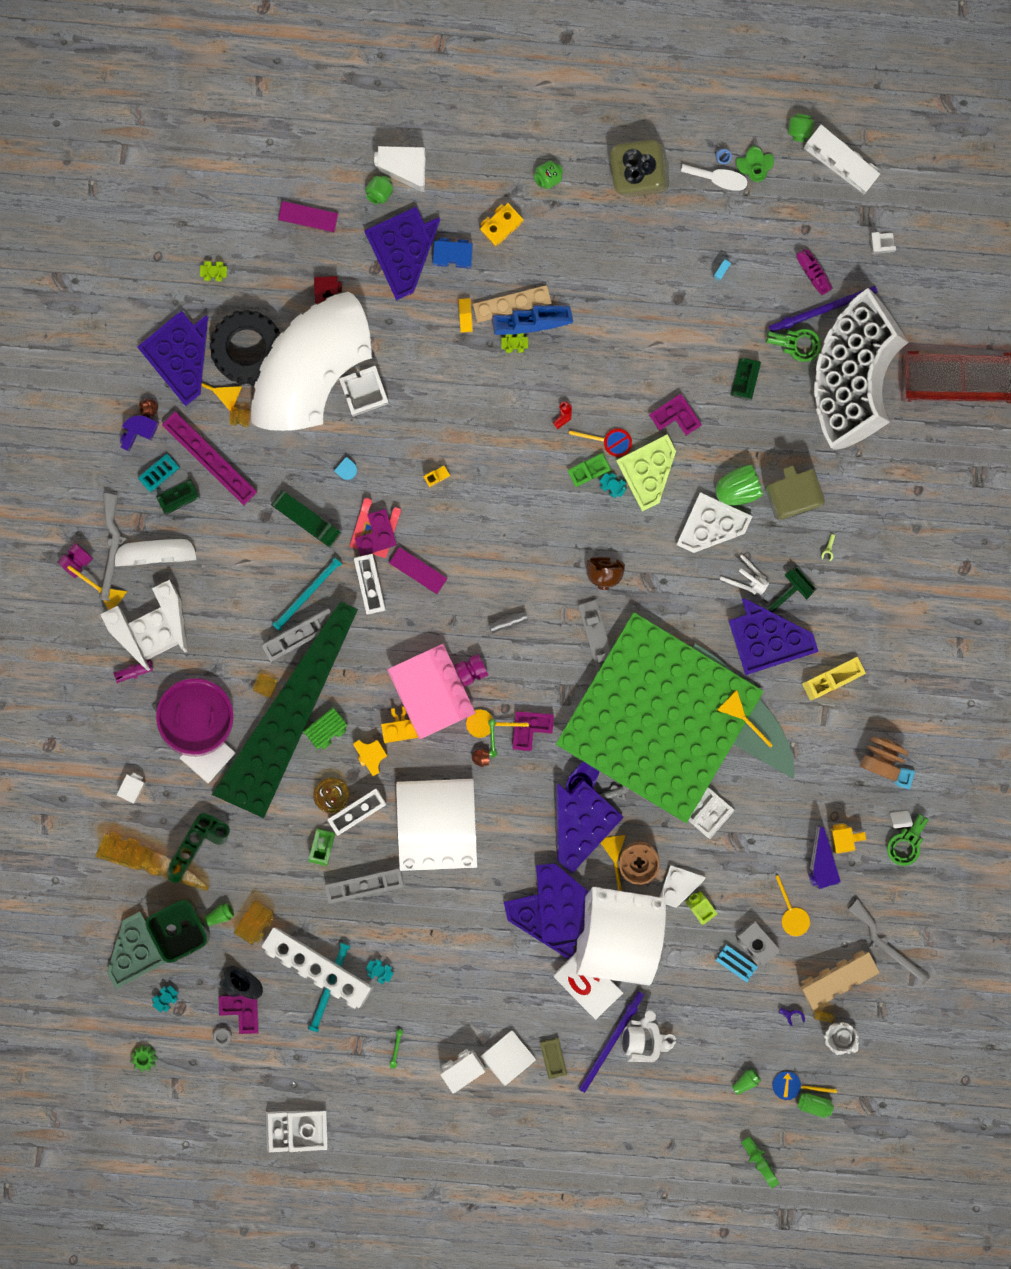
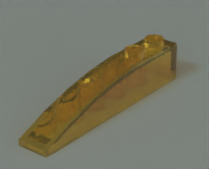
M110 831V834H104L95 857L135 870L144 869L148 874L155 876L163 875L164 878L168 879L166 873L172 858L150 847L139 844L140 840L129 837L127 840L121 838L122 834ZM179 865L177 866V868H176V870L174 871V873H177V872L179 871V869H180V866H179ZM189 869L181 880L185 885L206 891L210 889V886Z

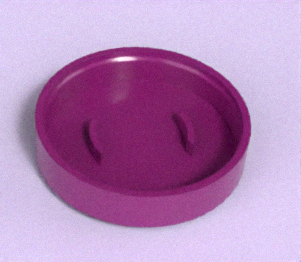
M186 679L171 686L161 697L156 711L157 728L163 741L175 752L190 757L205 756L219 749L228 739L233 727L232 704L226 693L216 684L204 679Z

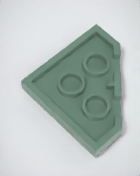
M141 911L124 919L107 970L115 989L167 963L161 958L145 925L146 919Z

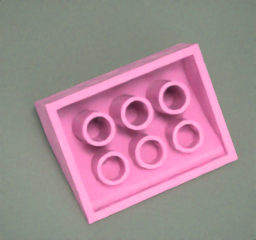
M444 644L387 669L419 740L476 714Z

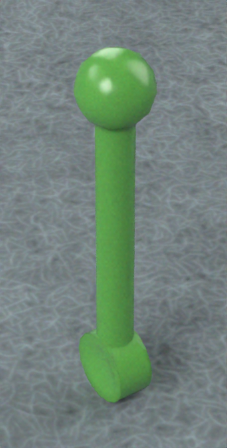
M490 719L488 721L491 732V751L489 755L494 758L497 756L494 736L496 721Z
M402 1029L396 1030L397 1038L393 1059L390 1062L391 1068L397 1067L396 1059L400 1038L403 1035Z

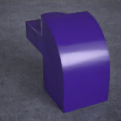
M133 416L127 419L122 425L128 432L127 434L124 433L120 439L121 448L130 452L137 435L152 441L159 423L145 416Z

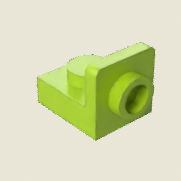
M701 891L692 894L685 901L702 926L717 915V912Z

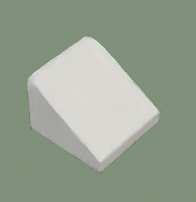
M909 811L890 813L891 826L893 828L913 825Z

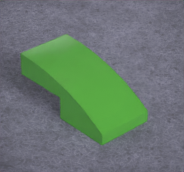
M601 453L567 471L575 487H578L611 471L612 468L605 454Z

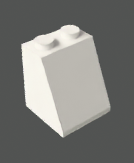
M378 146V152L374 153L375 166H378L379 172L418 191L425 192V148Z

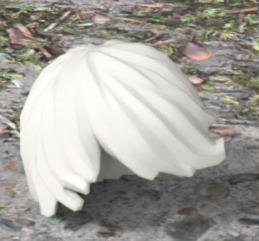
M844 1022L833 1023L825 1031V1045L836 1055L850 1054L851 1052L855 1053L858 1051L859 1035L853 1029V1026Z

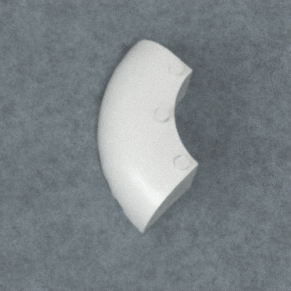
M869 288L855 297L845 311L838 316V320L825 338V344L817 361L816 382L814 386L817 415H819L821 428L827 442L835 450L858 443L890 423L882 398L883 380L893 357L902 347L909 343L889 311Z
M350 292L337 294L327 298L326 301L318 305L311 306V309L303 315L297 316L285 332H281L272 344L273 348L261 364V372L258 381L255 382L254 388L256 390L251 406L252 424L259 428L278 431L298 430L323 425L325 402L335 382L352 366L372 358L367 319L360 302Z

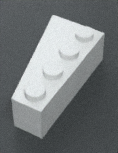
M823 125L818 127L804 147L807 152L864 195L880 175L877 172L878 168L865 162L859 153L852 151L847 144L839 140Z

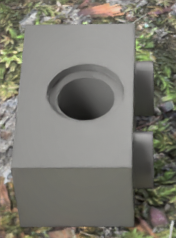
M755 921L751 922L737 935L739 938L738 944L744 950L748 948L751 951L752 955L750 957L757 965L761 963L764 966L781 951ZM756 939L762 941V947L758 950L752 947V943Z

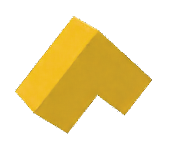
M471 298L459 299L461 333L473 332Z
M442 466L423 477L429 488L450 477V474L446 467Z

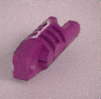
M808 249L798 252L796 254L797 260L816 290L821 295L833 289L832 285L813 254Z

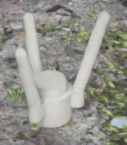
M741 554L742 560L757 575L753 577L743 569H739L740 573L751 580L749 585L752 587L722 576L720 580L748 590L754 595L756 593L762 595L770 582L765 580L767 577L761 574Z

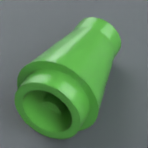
M222 903L211 913L204 916L210 927L230 921L234 917V911L229 903Z
M754 1069L746 1070L738 1081L732 1085V1088L737 1095H740L758 1086L761 1078Z

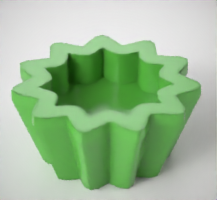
M141 1045L140 1048L135 1047V1052L130 1054L133 1058L130 1062L135 1064L134 1069H140L143 1072L144 1070L150 1071L151 1067L156 1066L155 1061L158 1058L155 1056L156 1051L151 1050V1046L145 1047Z

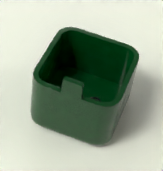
M187 898L155 912L146 920V929L161 958L167 963H173L203 948L210 940V934L195 904ZM182 920L188 921L187 927L181 926ZM171 924L177 927V933L173 936L168 935L166 932L167 926Z

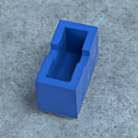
M439 238V241H434L433 266L448 267L449 263L456 264V268L471 269L473 243H469V240L458 239V242H450L448 238Z

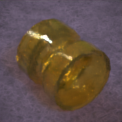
M231 407L229 425L236 426L239 424L249 428L251 409L239 410L238 407Z

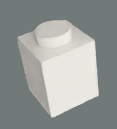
M132 773V775L127 774L117 796L134 804L137 802L146 782L142 781L143 777L136 773Z

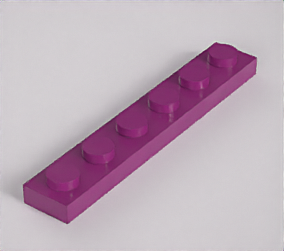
M176 412L162 424L244 506L257 494V491Z

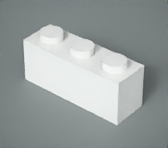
M373 554L354 558L366 614L386 611Z
M376 788L327 820L338 836L387 805V803Z

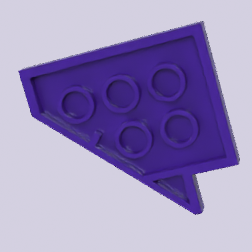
M417 207L364 231L396 301L414 293L440 223V218L438 217L424 224Z
M180 311L137 346V348L187 407L201 395L209 318L205 315L193 325L185 314Z
M742 598V603L746 614L728 620L745 675L819 652L812 632L745 598Z
M583 779L570 793L558 783L556 784L557 861L572 874L624 818Z
M555 863L536 865L542 941L578 939L585 930V896L589 891Z
M538 894L504 902L507 919L510 923L567 959L574 955L573 946L577 945V939L551 942L542 941Z

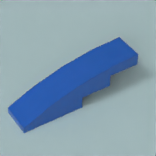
M533 306L532 311L513 310L512 315H493L492 317L494 335L537 332L573 323L570 306Z

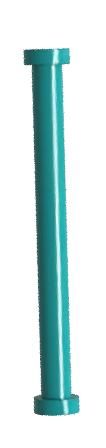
M333 557V561L286 612L276 622L272 623L278 631L282 630L281 627L338 566L342 565L340 561Z
M340 942V950L335 960V963L340 967L343 964L347 951L351 948L350 945ZM330 974L329 982L335 984L337 976ZM326 987L313 1021L308 1026L309 1030L317 1033L319 1032L318 1026L331 995L329 993L330 990Z

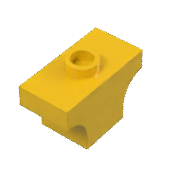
M361 740L353 743L360 755L357 758L363 767L366 765L372 776L380 773L379 763L388 755L379 740L371 744H365Z

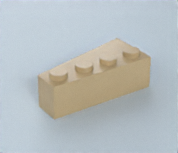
M861 950L853 954L854 958L849 961L843 959L836 963L837 967L831 970L826 968L820 971L819 976L814 979L811 976L802 981V985L799 987L812 1010L819 1007L817 1003L820 1001L821 1003L828 1002L834 999L836 993H845L852 988L853 984L859 985L880 973L868 951L864 952Z

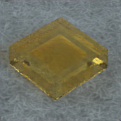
M260 673L252 691L271 698L278 680Z
M817 1010L813 1013V1018L816 1020L834 1022L835 1016L831 1013Z

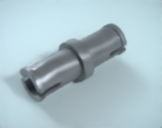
M522 610L509 616L506 614L503 618L488 622L491 633L494 634L507 628L512 629V626L528 622L525 611Z

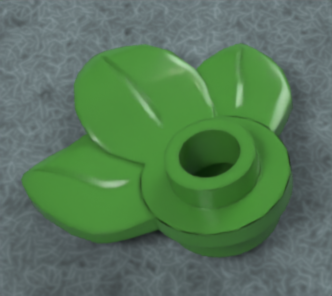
M756 146L749 148L746 158H736L738 170L742 174L748 175L754 182L763 181L767 176V171L773 168L774 165L773 154L763 155L761 149ZM755 170H760L761 173H760V174H755L754 171H755Z

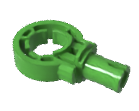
M801 329L795 332L788 330L786 333L788 335L771 331L767 332L766 336L771 338H766L765 343L789 348L783 349L782 352L789 354L796 361H811L820 352V339L815 332L809 329ZM812 336L814 338L810 339L812 348L807 353V356L812 353L813 355L807 359H802L800 356L805 357L806 354L798 352L797 341L801 337L810 338Z
M919 813L911 828L907 829L904 827L900 833L890 838L887 852L889 858L895 864L907 866L918 859L920 844L923 841L920 833L929 822L927 817H923ZM895 841L893 848L900 841L909 842L913 847L909 858L914 853L915 856L908 860L907 857L898 856L895 853V849H893L894 855L892 856L890 852L892 842Z
M751 1136L742 1141L741 1144L750 1156L748 1162H755L756 1169L761 1172L771 1189L779 1185V1181L768 1166L769 1162L767 1159L764 1160L762 1156L765 1154V1151L758 1149Z

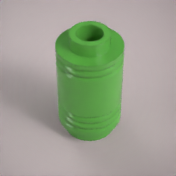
M806 1092L805 1094L801 1093L797 1108H800V1111L826 1119L827 1116L832 1115L834 1105L831 1104L832 1100Z

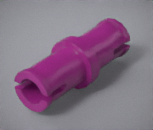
M150 659L147 661L150 668L149 671L139 663L134 666L131 664L128 668L113 672L117 684L131 678L136 679L139 675L153 671Z

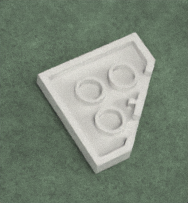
M700 493L676 545L695 553L745 534L753 516Z

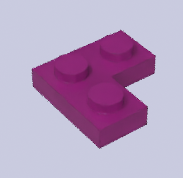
M679 394L649 414V417L659 431L674 421L677 422L685 436L702 426L682 394Z
M383 509L367 514L373 533L355 538L360 557L397 546L387 510Z
M516 711L515 723H529V726L514 727L513 750L532 751L533 732L552 734L554 715Z
M218 996L219 1016L238 1015L239 1034L259 1033L258 999H249L244 996Z

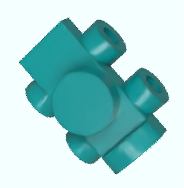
M612 472L609 475L605 473L599 481L602 484L600 488L605 492L609 489L611 491L609 495L614 499L617 496L621 498L627 490L624 487L626 483L621 479L619 482L615 480L617 476Z
M378 959L370 960L365 969L368 972L367 976L372 979L377 976V982L384 984L385 981L389 983L394 974L391 971L392 967L387 964L382 966V961Z
M171 985L168 988L164 986L160 990L162 995L160 997L156 995L152 999L154 1002L152 1006L160 1013L162 1011L167 1012L171 1008L168 1004L170 1002L174 1004L179 999L176 996L179 992Z

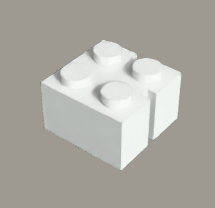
M376 366L359 371L361 376L357 378L356 373L339 378L345 396H350L346 400L352 416L389 404Z
M465 1049L458 1054L456 1061L449 1060L442 1065L440 1075L453 1094L485 1073V1066L473 1049L470 1051Z

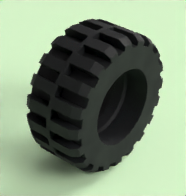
M250 310L235 311L230 316L226 315L223 318L224 320L220 323L218 322L215 326L216 329L211 335L210 355L216 368L226 378L239 384L253 385L258 381L261 372L260 367L264 358L268 356L273 348L272 344L281 333L275 323L260 312ZM253 330L262 336L265 343V352L257 363L241 365L231 357L229 344L237 332Z

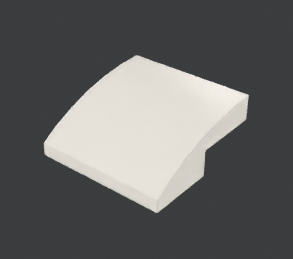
M224 743L211 754L199 757L182 755L180 759L205 782L209 783L235 755V752Z
M708 787L688 821L706 837L711 839L735 810Z
M512 1030L480 1056L504 1086L536 1061Z

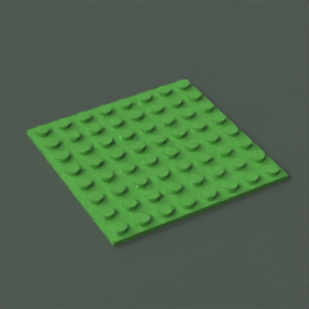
M633 612L555 745L684 823H687L746 723L743 719L717 711V709L737 690L745 716L748 719L764 691Z

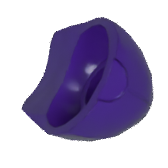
M582 761L567 778L566 791L570 793L582 779L594 789L600 771Z

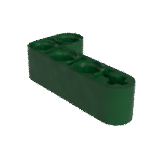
M283 490L279 492L271 503V506L329 548L333 547L342 534Z
M207 813L199 814L169 864L166 873L168 880L178 883L183 879L205 839L217 845L224 844L230 833L229 826ZM205 822L208 826L202 827L199 823ZM222 831L225 835L218 836L216 832ZM195 837L199 842L194 843L190 838ZM187 853L190 858L185 859L180 854ZM179 865V866H180L179 871H178L177 873H174V871L176 870L177 866Z

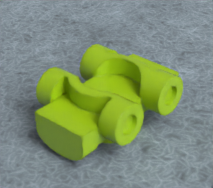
M204 261V265H200V277H204L203 281H211V278H215L216 282H223V278H227V266H223V262H216V266H212V262Z
M524 333L516 334V337H513V334H505V338H501V349H505V353H513V349H517V353H524V349H528V337H524Z

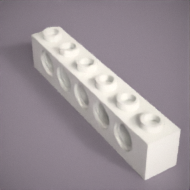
M273 927L262 945V948L265 949V954L272 958H275V956L280 958L284 966L296 968L300 976L312 978L316 986L322 989L323 987L328 988L331 995L338 999L341 996L347 1000L346 1004L354 1009L363 1006L374 988L278 927ZM283 943L288 945L289 950L287 954H283L280 951V946ZM299 953L305 957L303 964H299L296 961V956ZM315 963L321 967L319 974H315L312 970ZM330 974H335L337 976L336 984H331L329 982L328 978ZM347 984H351L354 988L351 995L345 992Z

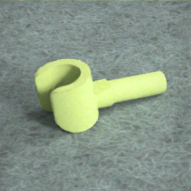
M830 535L826 550L821 553L822 559L825 553L831 554L829 561L833 559L831 551L835 535Z

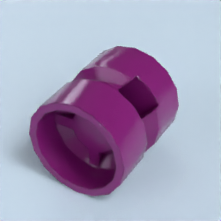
M75 542L68 549L69 554H64L57 563L76 579L78 576L67 567L71 566L81 573L83 571L82 567L87 566L94 558Z
M479 654L470 657L468 662L462 661L454 665L464 687L473 684L475 679L481 680L489 676Z

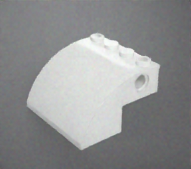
M453 779L396 782L400 871L477 868L474 780Z
M592 887L585 896V930L577 939V975L650 986L657 971L663 947L666 898Z

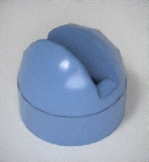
M720 149L715 157L718 163L728 164L731 161L732 155L729 150ZM725 152L726 155L719 160V157Z

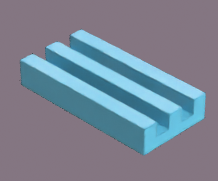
M725 945L715 959L745 982H748L749 978L758 968V966L728 945ZM728 950L752 968L748 970L725 952ZM725 957L746 972V977L721 960V958Z

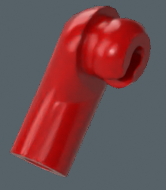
M567 401L560 403V417L552 422L557 430L572 418V406Z

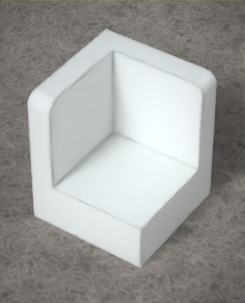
M875 232L870 234L871 254L896 251L893 233L880 234Z

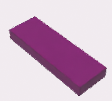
M282 201L278 221L335 233L339 214Z
M400 547L389 562V564L435 594L439 593L448 579Z

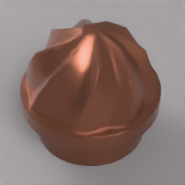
M148 398L140 401L139 409L141 416L150 418L158 411L157 403Z
M482 748L475 751L472 755L474 764L482 768L489 766V750Z

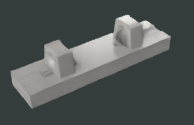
M597 600L580 604L578 607L598 673L611 649Z
M326 608L262 643L261 646L270 662L317 637L332 615L330 609Z
M400 868L324 885L328 904L404 887Z

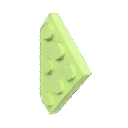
M668 434L616 460L642 512L660 503L676 453Z

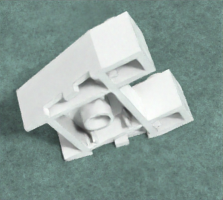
M170 580L152 588L161 607L130 623L127 622L123 611L118 606L100 614L108 631L147 671L150 668L146 660L178 644L184 652H187L182 601Z

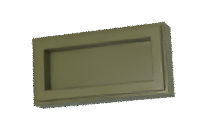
M559 1038L540 1041L548 1079L566 1076L567 1071Z

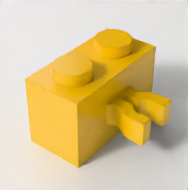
M402 707L401 721H399V717L395 713V708H392L391 712L395 722L381 724L384 743L419 738L411 720L405 719V707Z
M844 823L835 824L833 829H829L832 851L836 854L855 851L854 842L866 840L865 832L853 834L852 828Z

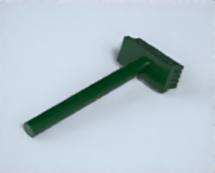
M797 566L785 574L786 578L793 585L766 608L767 610L774 612L797 590L807 600L817 589Z

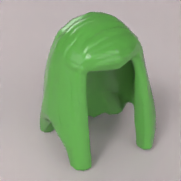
M752 465L742 466L722 477L716 486V496L719 501L726 505H741L751 503L763 495V491L761 490L758 477L755 476L754 467Z

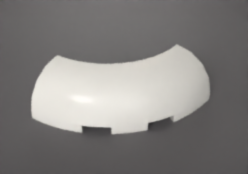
M187 539L132 542L123 544L117 550L115 566L196 560V554L193 545Z

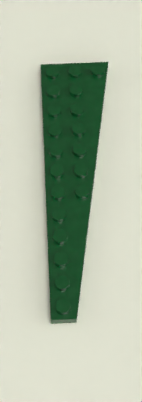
M340 601L211 795L261 818H265L357 614L358 608Z

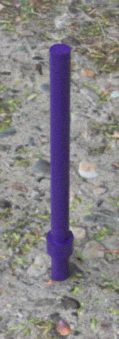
M876 286L869 288L874 294L878 293ZM864 290L791 318L789 316L785 317L782 321L768 326V329L771 332L783 328L785 330L789 329L794 324L849 304Z
M638 991L632 1002L628 1003L625 1008V1014L580 1085V1091L585 1093L632 1015H635L639 1008L637 1007L645 996L644 993Z

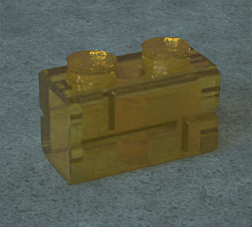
M254 900L233 933L251 945L255 942L259 943L264 936V933H262L265 926L270 927L275 919L272 916L274 911L259 901Z

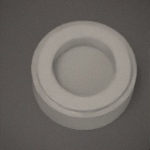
M225 1027L216 1029L212 1036L213 1042L219 1047L229 1045L232 1040L231 1031Z

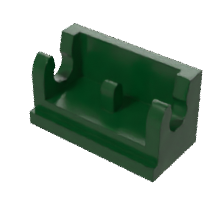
M739 358L730 396L752 400L761 365L760 361Z
M189 479L156 496L164 514L168 515L199 499L200 496L192 480Z

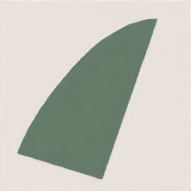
M694 644L693 648L733 672L713 654ZM759 699L748 720L773 746L769 747L747 723L743 726L733 745L794 779L793 754L786 736L773 714Z

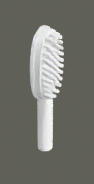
M682 165L681 172L711 179L715 185L724 189L741 191L747 186V179L743 175L731 170L717 169L711 172Z

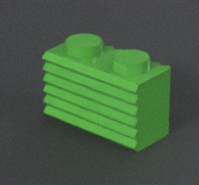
M333 707L303 732L316 749L321 747L324 750L332 743L330 739L335 735L339 738L347 731L345 727L348 725Z

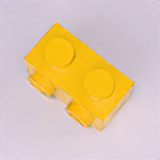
M509 203L505 206L501 204L494 211L496 214L491 219L487 217L480 224L482 226L480 232L495 248L524 222V219Z

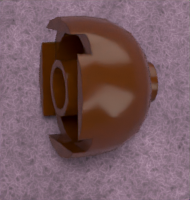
M592 557L590 561L587 560L586 574L589 581L598 586V589L609 590V587L618 585L622 580L625 571L624 562L616 559V562L609 561L610 557Z

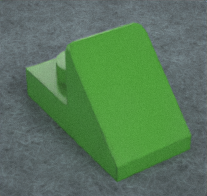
M321 829L316 830L308 862L324 866L328 865L336 833Z

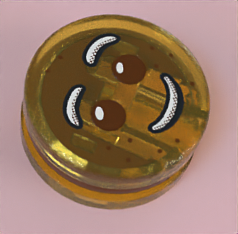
M325 778L314 789V802L323 812H339L349 801V789L338 778Z

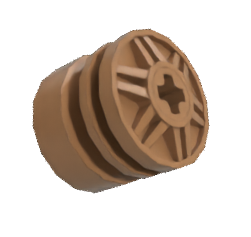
M871 736L870 741L878 745L876 748L867 746L874 754L873 756L864 755L859 767L897 782L901 770L894 764L895 762L905 763V760L899 758L898 754L908 756L909 751L905 750L900 744L888 739Z
M634 841L624 847L620 854L619 868L627 881L642 885L649 883L656 877L659 871L660 859L653 845L646 841ZM637 857H641V860H645V862H642L641 866H638V863L636 862L634 863V861L637 860Z

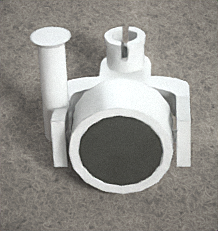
M647 1011L645 1016L639 1021L631 1020L624 1028L621 1046L623 1054L630 1055L627 1058V1062H655L659 1058L660 1052H668L674 1047L676 1043L674 1035H660L658 1026L655 1023H649L656 1019L653 1011ZM643 1028H647L651 1034L652 1050L650 1056L642 1055L645 1045Z

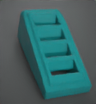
M166 454L139 476L138 480L152 493L179 470L180 467ZM167 461L173 469L169 471L163 462ZM161 466L167 474L163 475L157 468ZM155 471L161 479L157 480L152 475V472ZM149 476L155 484L151 485L146 480V477Z

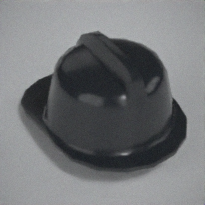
M228 966L225 969V976L219 985L226 994L231 997L244 996L249 999H258L262 996L263 987L255 976L236 966Z

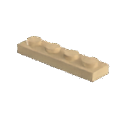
M546 285L475 303L473 308L477 323L492 320L493 315H512L513 310L528 311L532 310L533 306L552 305Z

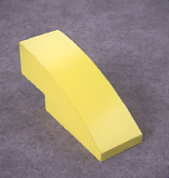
M857 656L802 683L811 701L866 674Z

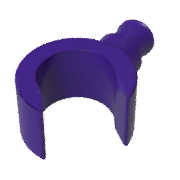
M781 1007L778 1012L787 1018L791 1026V1016L795 1013L800 1014L803 1023L805 1022V1016L800 1010L789 1011Z

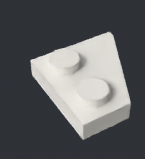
M670 865L659 897L666 898V905L677 908L705 880V877Z

